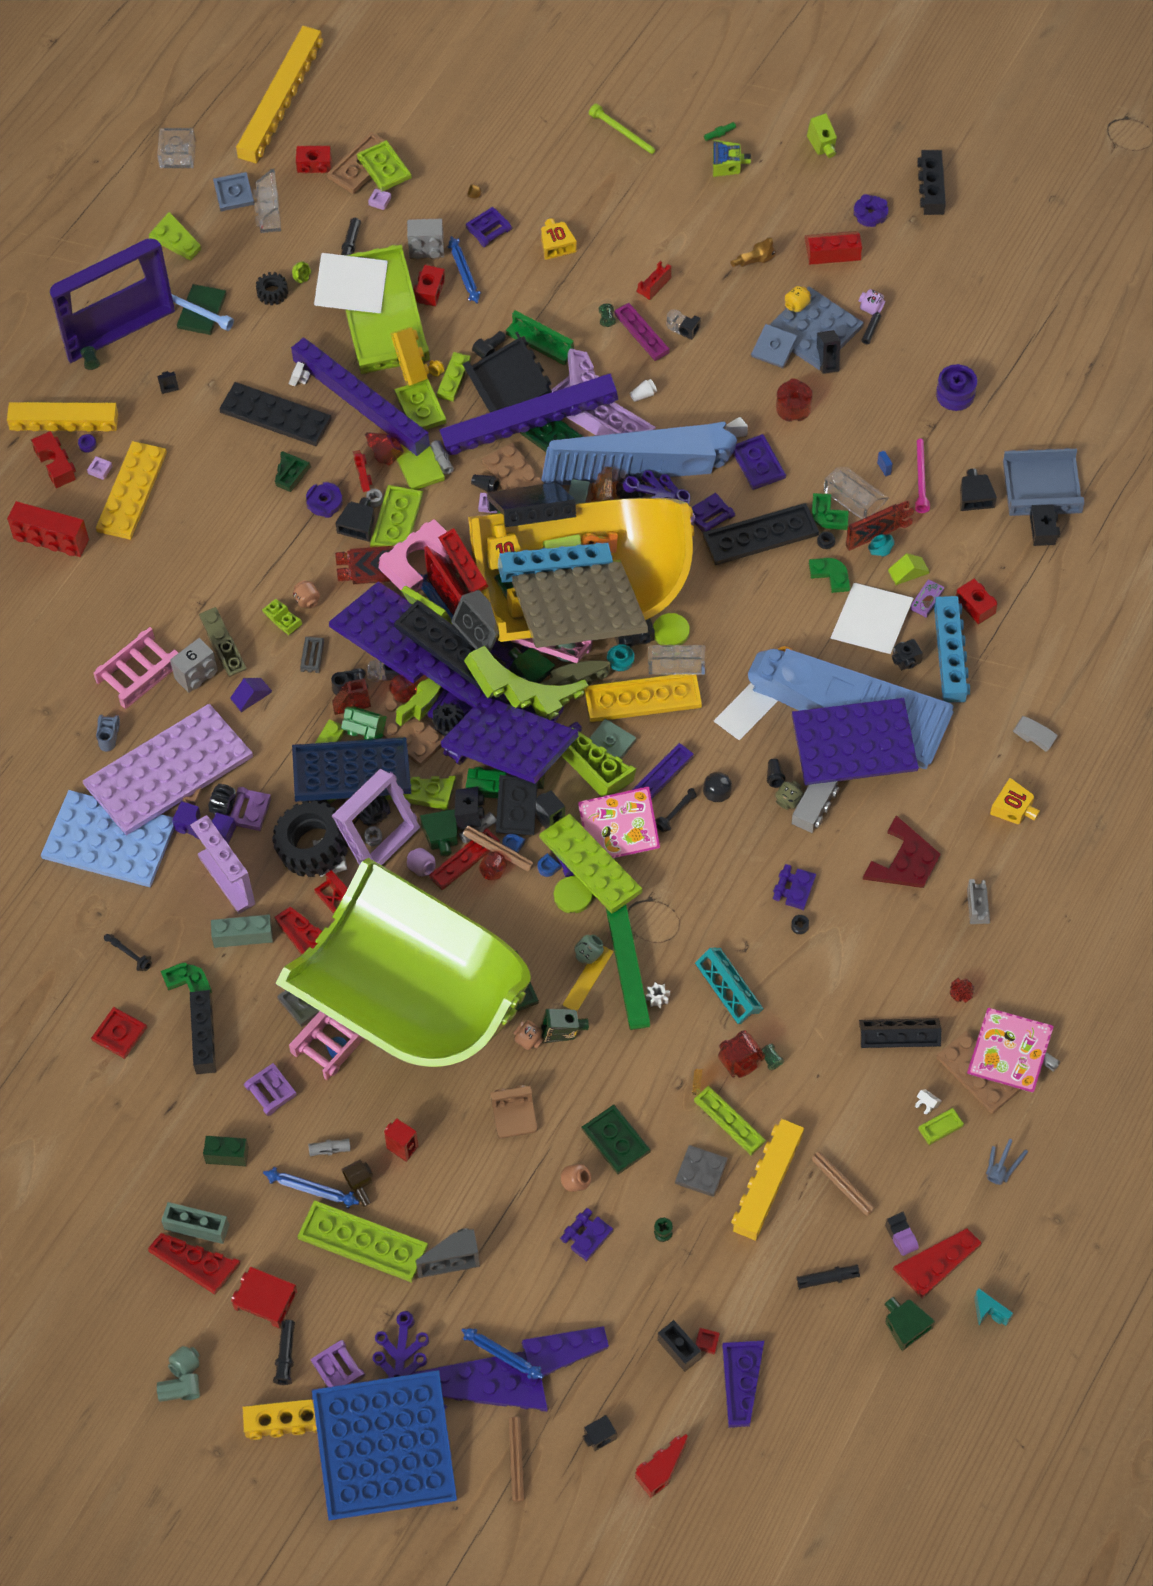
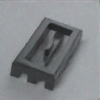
M305 636L300 666L301 672L308 670L311 673L312 671L319 673L324 638ZM309 641H310V642H312V648H311V654H310L309 665H306V659H307V653H308V647H309ZM319 642L316 665L313 666L316 644Z

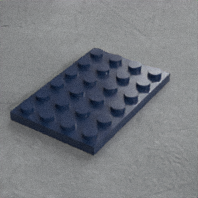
M406 737L292 745L295 802L350 798L380 769L387 773H393L397 778L398 786L401 787L404 794H411ZM385 788L378 796L390 794L387 788Z

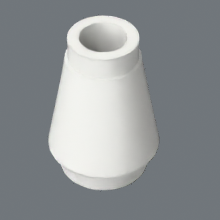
M651 379L645 380L630 392V396L636 402L654 396L657 389Z

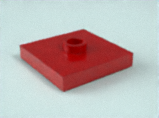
M113 1007L93 1034L91 1040L125 1059L147 1029V1025Z

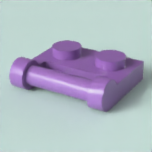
M238 787L236 792L237 798L229 817L235 819L236 826L261 831L271 801V795ZM244 798L249 799V802L244 817L242 819L238 816Z
M274 1063L257 1073L244 1084L245 1088L251 1091L262 1105L263 1111L267 1116L272 1115L276 1109L297 1096L295 1090ZM261 1082L274 1098L273 1102L270 1103L257 1087L258 1083Z
M343 1340L335 1343L311 1359L312 1364L327 1387L353 1384L365 1377L364 1371L358 1368L347 1351V1346ZM334 1354H340L350 1369L351 1375L347 1377L335 1359Z

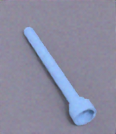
M172 294L173 303L217 322L226 331L232 328L234 323L232 317L227 315L219 316Z

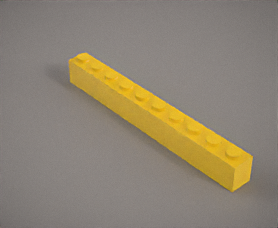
M306 26L301 27L236 146L239 159L257 164L259 158H262L266 145L270 144L272 134L276 132L278 123L282 121L286 108L290 107L292 97L296 95L299 84L303 83L305 73L309 71L312 60L316 59L317 51L323 45L320 30Z

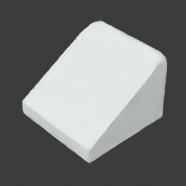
M738 417L726 424L725 430L732 433L735 437L747 436L748 425L741 417Z

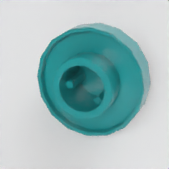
M880 534L872 539L868 549L871 555L884 557L890 554L895 541L892 535Z
M615 645L608 651L607 661L613 670L626 671L634 664V652L626 645Z

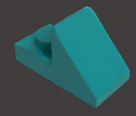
M978 1288L974 1301L979 1326L988 1314L998 1324L1002 1323L1007 1326L1013 1313Z

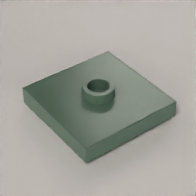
M607 719L600 724L589 738L593 744L598 747L602 746L607 750V753L620 759L624 757L636 742L635 736Z

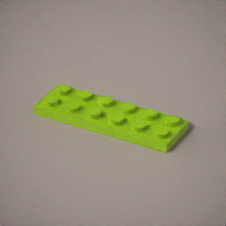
M570 813L539 834L540 839L611 914L643 893L639 884Z
M315 1200L297 1236L301 1241L411 1283L417 1272L416 1260L424 1255L428 1248V1243Z

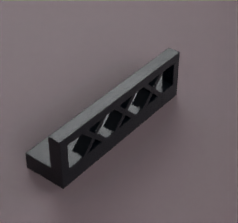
M939 1018L859 1020L861 1048L941 1047L942 1028Z

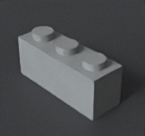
M838 781L809 785L792 815L791 824L810 833H813L815 827L819 828L823 820V813H827L831 806V798H835L839 792L840 787H837Z

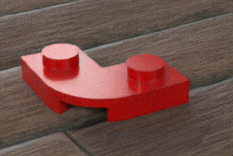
M360 450L352 451L361 489L363 492L370 491L369 486L372 485L371 476L367 475L365 465H367L365 454H362Z

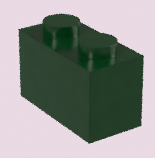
M206 1136L203 1151L205 1163L246 1167L249 1150L247 1139Z

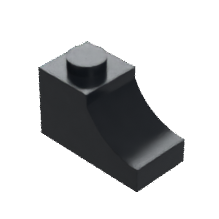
M834 330L817 332V350L822 374L839 372L841 340Z

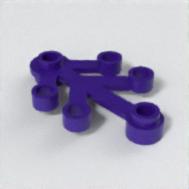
M645 470L641 478L644 482H650L653 487L639 484L638 479L633 476H628L623 482V488L628 493L639 491L654 495L651 498H672L690 503L689 492L684 489L679 490L666 474L661 475L659 480H657L652 471ZM664 487H668L671 492L666 491Z
M408 1311L400 1312L396 1318L397 1324L400 1327L397 1349L389 1341L385 1332L380 1331L375 1335L377 1344L383 1346L396 1361L394 1370L386 1361L384 1353L378 1351L372 1357L374 1363L386 1372L388 1378L412 1375L417 1369L427 1364L425 1354H415L420 1348L429 1344L430 1339L426 1333L421 1332L417 1334L416 1341L406 1349L408 1329L412 1328L415 1322L414 1317ZM407 1316L408 1319L402 1322V1317ZM380 1336H385L383 1341H379ZM421 1337H426L424 1342H419ZM415 1354L414 1362L404 1369L405 1361ZM378 1356H383L381 1361H376ZM423 1357L424 1360L421 1363H418V1358Z

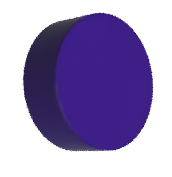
M85 434L78 439L81 451L88 453L95 450L97 443L93 435Z

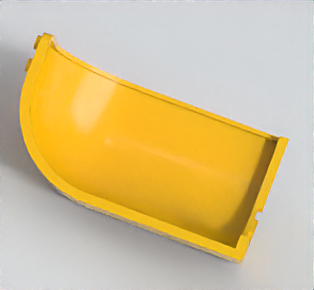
M628 498L575 504L576 517L505 527L506 533L513 532L516 535L521 551L540 550L544 548L543 541L578 534L581 540L582 536L586 533L607 537L608 532H616L618 534L616 553H611L613 561L620 560L622 562L645 620L661 612L674 600L682 589L691 567L693 554L692 536L695 534L694 526L691 525L693 510L688 503L678 499ZM501 513L468 517L472 559L489 586L481 591V593L491 603L499 630L497 640L503 642L532 638L525 617L512 618L507 608V599L494 579L496 575L500 574L499 569L491 570L487 567V537L495 535L494 525L504 524V516Z

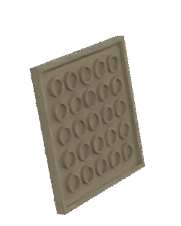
M611 562L609 565L596 564L591 567H574L573 569H557L536 574H520L518 577L512 576V584L536 648L648 633L647 623L622 562Z

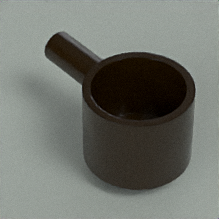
M359 1159L342 1168V1173L351 1190L357 1193L365 1207L371 1204L363 1187L372 1183L371 1177H373V1173L367 1162L363 1163Z

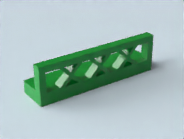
M516 310L512 313V323L506 329V335L516 340L518 337L515 333L518 332L520 337L524 336L529 344L528 347L565 366L568 362L569 349H574V340Z

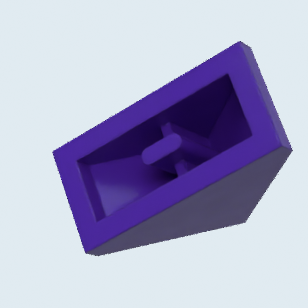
M243 678L230 699L243 712L272 693V690L262 678Z

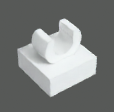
M299 361L289 381V384L294 387L298 381L306 384L310 375L308 371L302 370L304 364Z
M924 1089L917 1095L920 1100L916 1103L915 1107L919 1108L924 1103L927 1106L924 1113L929 1114L932 1108H938L942 1101Z

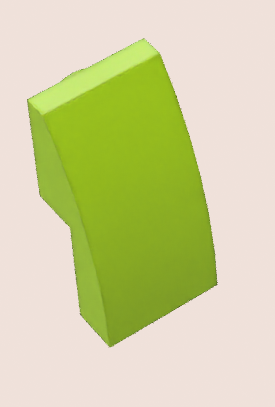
M274 599L262 609L263 613L288 635L302 625L301 619L289 612L288 607L277 599Z

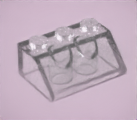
M271 169L256 181V189H253L254 200H257L254 203L255 213H258V216H255L256 227L260 226L261 233L281 231L275 169Z
M848 467L836 468L824 481V492L831 494L832 498L864 522L889 499L888 496Z
M649 645V675H705V645Z

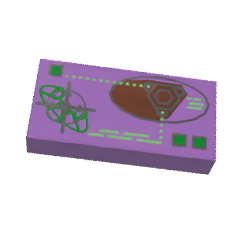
M928 579L911 604L910 610L927 617L934 607L935 597L941 596L944 587Z

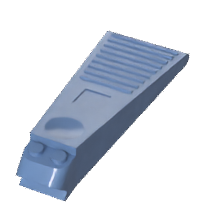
M718 422L706 425L553 440L549 443V447H547L541 480L544 484L557 482L560 486L571 485L572 479L590 483L619 481L620 477L625 478L626 474L628 476L635 474L636 478L642 476L645 470L652 471L655 478H660L663 474L669 477L711 474L713 467H722L729 460L735 450L737 438L725 430V422Z
M777 649L758 652L748 672L749 681L754 685L753 691L771 697L799 711L904 698L918 767L922 769H927L928 765L932 763L953 715L952 710L954 706L951 703L790 649H786L785 652Z

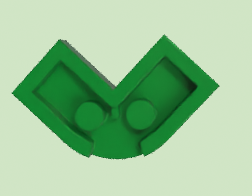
M813 493L812 517L816 524L827 529L847 530L849 511L830 510L831 494Z
M834 558L809 559L811 579L829 577L831 593L850 591L848 571L841 561Z
M185 962L161 971L168 991L187 984L190 992L210 990V993H212L201 967L188 965Z

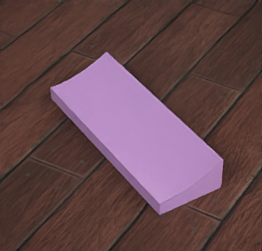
M569 376L555 386L552 392L570 387ZM615 402L567 417L596 436L655 430L656 428Z

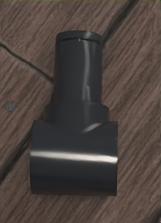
M499 331L490 339L483 340L480 338L474 343L472 351L484 359L496 351V347L506 340V336L502 331Z

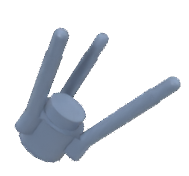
M1012 1139L1008 1140L999 1164L996 1163L994 1166L996 1147L992 1146L989 1165L986 1171L987 1179L992 1183L1002 1185L1003 1182L1007 1183L1009 1176L1028 1153L1027 1150H1024L1006 1172V1167L1003 1164L1012 1144Z

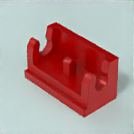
M659 261L657 269L644 282L640 281L638 283L636 292L651 300L671 279L672 266L667 264L664 269L662 261Z

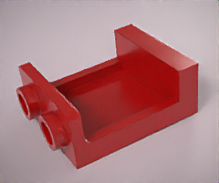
M250 1266L248 1272H244L242 1275L239 1290H236L232 1296L231 1302H233L234 1310L239 1311L241 1309L271 1321L272 1326L280 1329L281 1322L285 1319L297 1294L296 1285Z

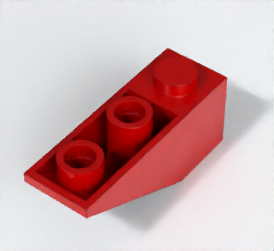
M687 1434L682 1437H675L670 1442L668 1448L658 1450L653 1455L654 1458L648 1463L644 1461L636 1468L635 1479L650 1498L668 1486L688 1442Z

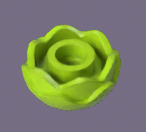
M304 261L296 263L292 268L294 280L298 283L309 280V275L311 274L309 264Z

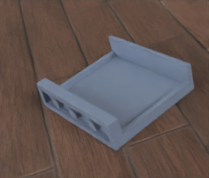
M1077 449L1005 451L1003 469L1009 516L1030 515L1032 505L1054 504V512L1057 511L1058 514L1082 513L1084 497H1081L1076 463Z

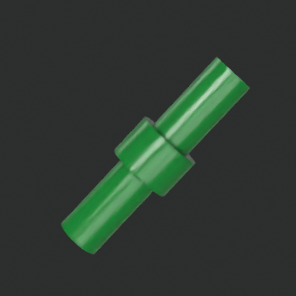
M732 122L725 126H719L714 131L705 134L704 139L709 141L715 137H722L726 132L735 129L736 125Z

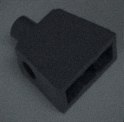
M974 468L967 470V476L962 477L960 485V510L970 511L995 508L997 496L988 475H978L977 469Z
M362 497L359 503L349 502L335 523L337 533L370 542L375 520L374 508L370 507L371 500Z

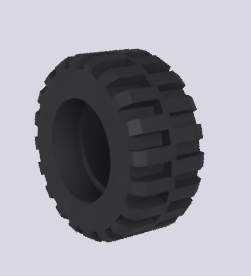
M313 800L312 803L304 801L301 805L297 803L293 805L294 808L291 810L287 809L284 812L285 815L283 817L280 816L277 820L278 826H274L273 833L275 835L272 836L273 847L285 867L292 873H297V875L302 877L305 874L308 877H315V874L320 876L325 874V871L328 869L329 871L335 869L334 866L336 864L339 865L343 861L342 855L346 856L348 852L346 847H349L332 817L337 810L331 807L330 804L326 802L321 804L317 800ZM313 829L326 830L323 839L317 845L307 849L297 848L298 841L306 832Z

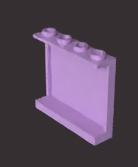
M206 815L190 825L206 847L205 850L198 853L199 859L238 914L255 905L247 870L210 818Z

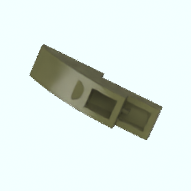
M214 607L200 613L199 617L207 632V636L228 676L230 677L247 670L217 608Z
M583 661L568 664L550 671V679L540 684L560 686L573 684L585 679L590 686L593 682L599 679L602 680L610 674V663L608 661Z

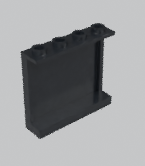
M518 332L515 333L518 339L471 366L469 361L462 364L490 413L552 393L549 387L552 384L547 375H542L544 369L540 362L535 363L534 359L537 357L532 349H527L529 344L524 336L520 337Z
M557 482L487 492L488 511H499L504 516L505 527L576 517L575 499Z

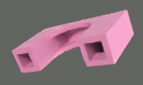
M435 519L429 523H424L416 533L412 532L405 541L397 543L390 552H385L381 555L379 569L400 590L404 586H408L417 592L422 588L423 577L408 563L406 557L413 551L424 550L425 546H429L445 557L449 564L452 563L438 538L447 531Z

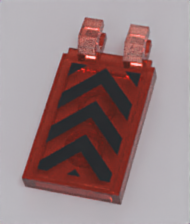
M909 501L892 505L848 525L847 549L849 551L872 541L874 537L880 534L886 535L897 530L899 527L907 528L912 525V518L906 521L902 520L914 514L913 507L907 511L904 510L909 508Z
M394 546L350 549L347 552L335 553L336 565L349 566V569H337L338 581L352 580L353 585L377 583L378 581L392 582L379 569V559L383 553L390 552Z

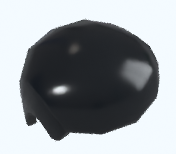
M713 772L705 778L703 794L708 800L723 802L730 797L732 781L728 775L721 772Z

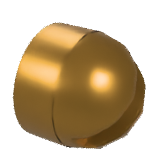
M471 184L468 188L467 196L472 199L479 198L481 196L480 187Z

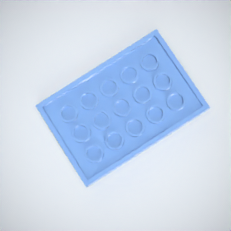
M68 790L43 848L41 857L45 860L151 888L174 831L173 817L160 814L126 836L93 796Z

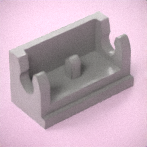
M969 879L967 896L970 924H990L986 881L982 880L981 884L976 885L974 879Z

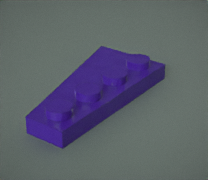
M604 1326L522 1340L525 1360L532 1366H540L543 1376L554 1373L555 1370L562 1367L570 1366L578 1360L586 1359L604 1351L609 1346ZM530 1378V1382L537 1380Z
M764 1341L722 1343L728 1428L750 1427Z

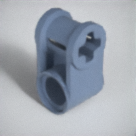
M99 715L96 737L99 748L102 751L107 752L115 748L120 726L118 715H115V717Z

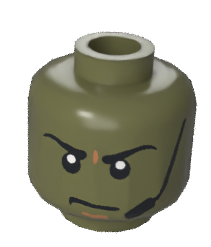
M795 781L783 782L775 794L776 803L786 810H789V808L795 809L804 795L801 790L802 786Z

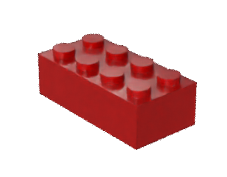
M17 501L7 518L13 539L18 542H27L36 547L41 546L49 548L54 552L60 551L69 556L81 557L89 541L84 520Z

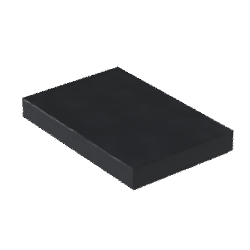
M500 775L496 833L534 835L535 800L537 799L538 781L534 784L516 776Z

